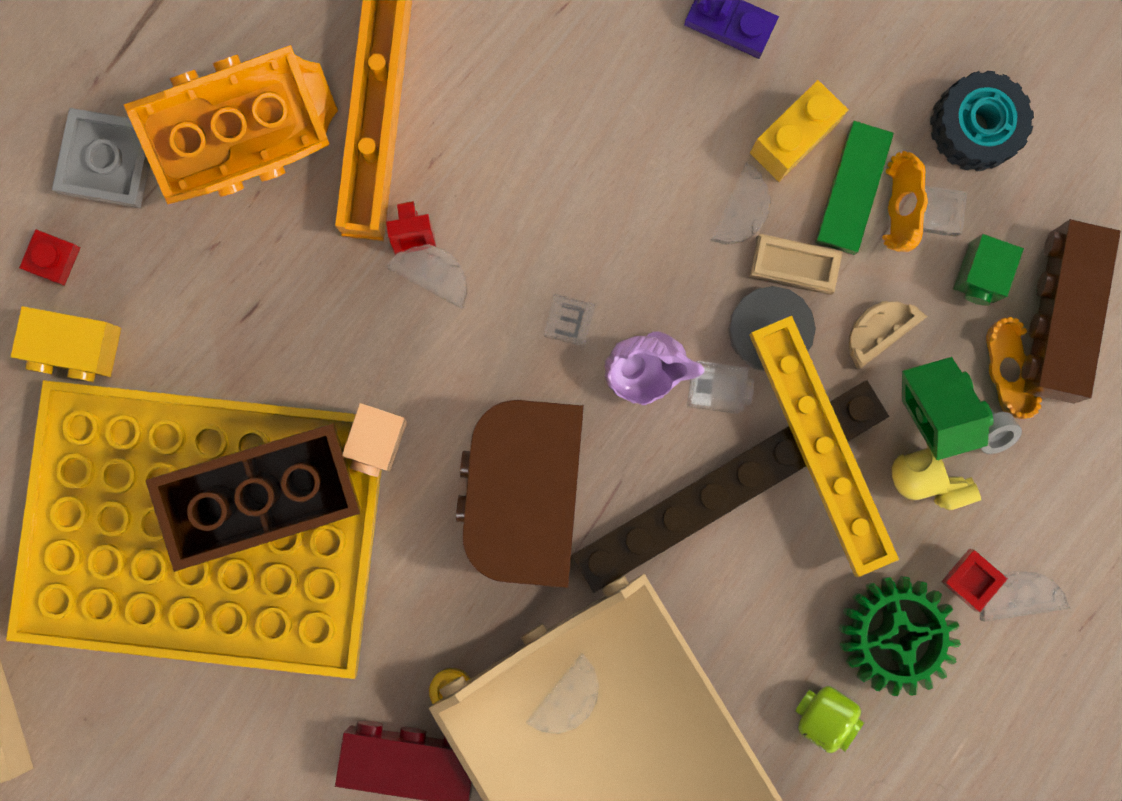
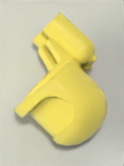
M928 445L926 449L905 456L902 454L894 460L892 465L893 482L897 491L905 498L920 500L935 496V504L941 508L944 507L946 510H954L981 501L978 487L972 477L964 479L962 476L948 477L942 459L936 460Z

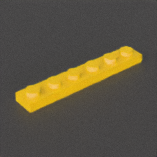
M789 316L751 332L749 336L854 576H863L899 560L793 317Z

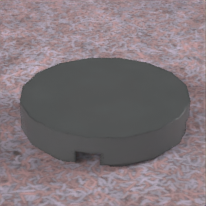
M775 286L756 289L742 298L731 314L728 329L731 345L746 364L754 369L765 371L749 334L792 316L806 349L809 351L813 345L816 330L813 313L804 299L789 289Z

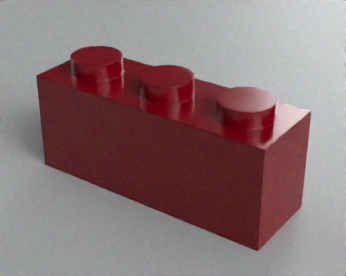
M368 720L357 721L356 726L350 725L343 733L335 787L423 801H470L473 783L445 736L443 739L426 737L427 731L414 727H401L400 733L383 730L382 723Z

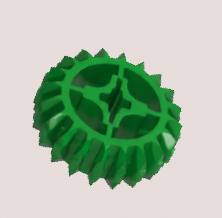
M900 576L897 585H895L891 577H883L881 582L882 592L875 583L869 582L866 584L869 598L867 599L865 596L855 593L852 598L860 607L857 611L847 607L843 611V614L853 618L852 625L841 624L839 626L840 632L851 635V639L840 643V648L844 651H855V653L847 658L846 664L851 668L861 666L858 670L857 678L863 682L872 678L871 688L878 692L887 685L888 693L892 696H898L903 686L906 693L913 696L917 694V681L923 688L927 690L933 689V681L930 675L933 674L941 679L946 678V671L940 667L943 661L949 664L957 662L953 655L947 653L949 646L956 648L961 645L960 640L949 637V632L959 629V623L953 620H945L952 613V606L949 604L938 606L942 594L936 590L927 593V583L923 581H917L912 587L909 577ZM899 600H909L916 604L925 614L928 623H911L906 611L901 610ZM886 605V609L882 610L883 622L881 626L874 631L868 632L873 616L880 608ZM898 627L910 631V633H906V636L900 638V644L887 640L899 633ZM930 640L927 651L917 662L916 651L918 646L922 642ZM876 647L881 650L889 649L892 659L898 662L899 670H886L880 667L872 657L869 649Z

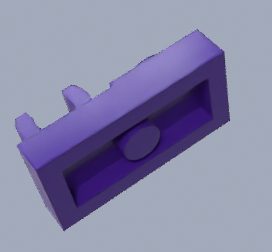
M694 0L684 25L760 59L779 16L744 0Z

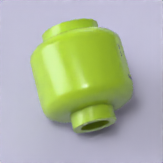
M832 686L823 687L817 694L809 689L795 712L802 716L798 724L799 733L827 753H834L839 748L846 752L865 723L859 719L861 716L860 706Z

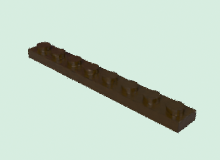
M868 380L861 382L830 401L847 442L890 417ZM787 426L572 554L593 593L806 467L790 427Z

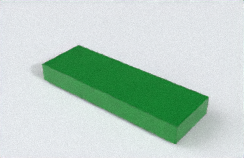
M857 121L851 123L815 243L853 255L859 252L894 136L893 132Z

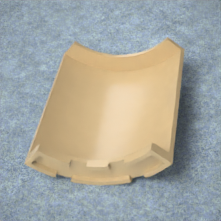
M645 574L628 582L625 576H622L602 589L605 594L603 597L573 613L549 629H546L543 623L521 636L524 642L523 645L468 681H465L464 677L461 676L439 690L443 698L428 708L483 801H783Z

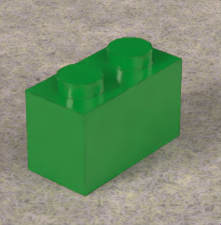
M952 357L902 371V402L936 460L988 446L989 427L993 426L994 423L991 408L986 401H980L974 392L970 375L966 371L961 372Z

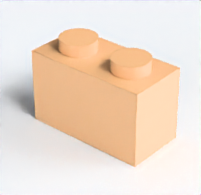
M360 403L342 453L344 457L352 459L349 468L375 477L379 476L381 469L390 472L407 424L405 418Z

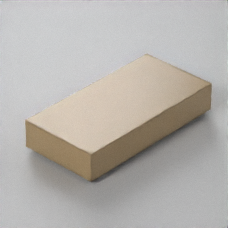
M759 234L756 240L749 277L832 295L835 292L843 251Z

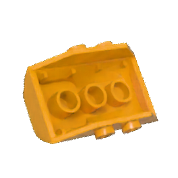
M291 45L244 62L240 61L237 54L212 63L216 72L198 77L194 69L170 78L173 87L124 104L167 205L206 195L214 191H218L220 197L233 194L245 188L242 181L258 175L261 182L281 176L286 173L283 166L330 145L326 133L332 118L338 110L320 63L310 62L295 55Z

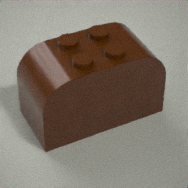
M509 400L491 407L477 422L472 434L470 451L462 452L460 477L468 478L466 496H458L456 522L464 523V550L471 564L484 576L499 582L568 588L584 405Z
M335 423L145 480L174 572L360 514L361 507L346 459L342 454L343 449Z

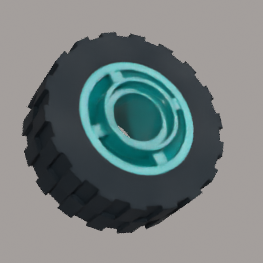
M987 70L985 73H980V71L973 72L966 78L964 76L941 95L942 98L935 103L933 107L934 114L930 118V125H932L933 130L931 132L932 140H935L939 153H943L948 158L947 161L952 165L957 164L961 166L960 169L967 171L969 169L984 171L989 167L992 169L1018 154L1017 151L1024 148L1028 142V136L1032 134L1033 126L1031 125L1034 118V112L1029 104L1031 101L1028 95H1025L1021 90L1020 84L1018 82L1014 83L1005 74L999 75L995 74V71ZM976 114L981 115L986 120L987 129L978 125Z

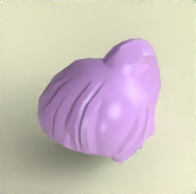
M659 331L652 332L647 336H634L620 341L606 358L604 365L605 379L608 387L617 396L633 404L638 403L641 405H647L663 398L681 380L695 379L704 373V368L700 363L692 361L686 356L682 344Z

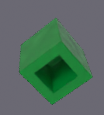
M981 234L969 242L953 289L965 293L964 298L966 300L984 306H989L990 303H995L1008 297L1024 248Z

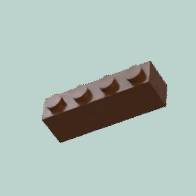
M1069 219L1049 233L1044 246V255L1048 256L1046 272L1041 274L1036 290L1037 296L1041 297L1039 310L1033 316L1029 327V336L1033 338L1031 354H1028L1025 358L1021 371L1022 379L1026 380L1024 393L1072 404L1092 398L1121 230Z

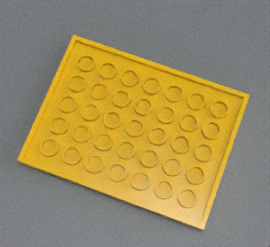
M43 380L6 641L355 679L358 673L382 469L378 477L350 469L352 459L345 457L361 507L360 514L175 572L145 480L335 423L344 451L356 414Z

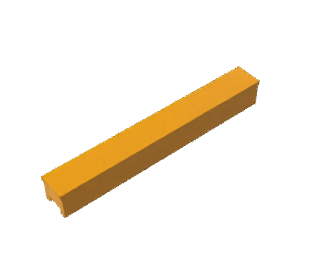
M412 0L362 1L335 223L342 237L384 241Z

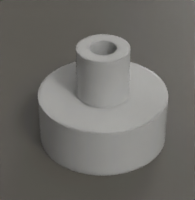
M991 409L994 423L993 426L989 427L988 446L981 448L984 453L995 454L1002 452L1018 441L1022 434V429L1012 414L1008 412L994 413Z

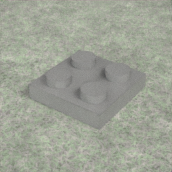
M69 108L52 190L62 195L141 208L150 164L130 119Z

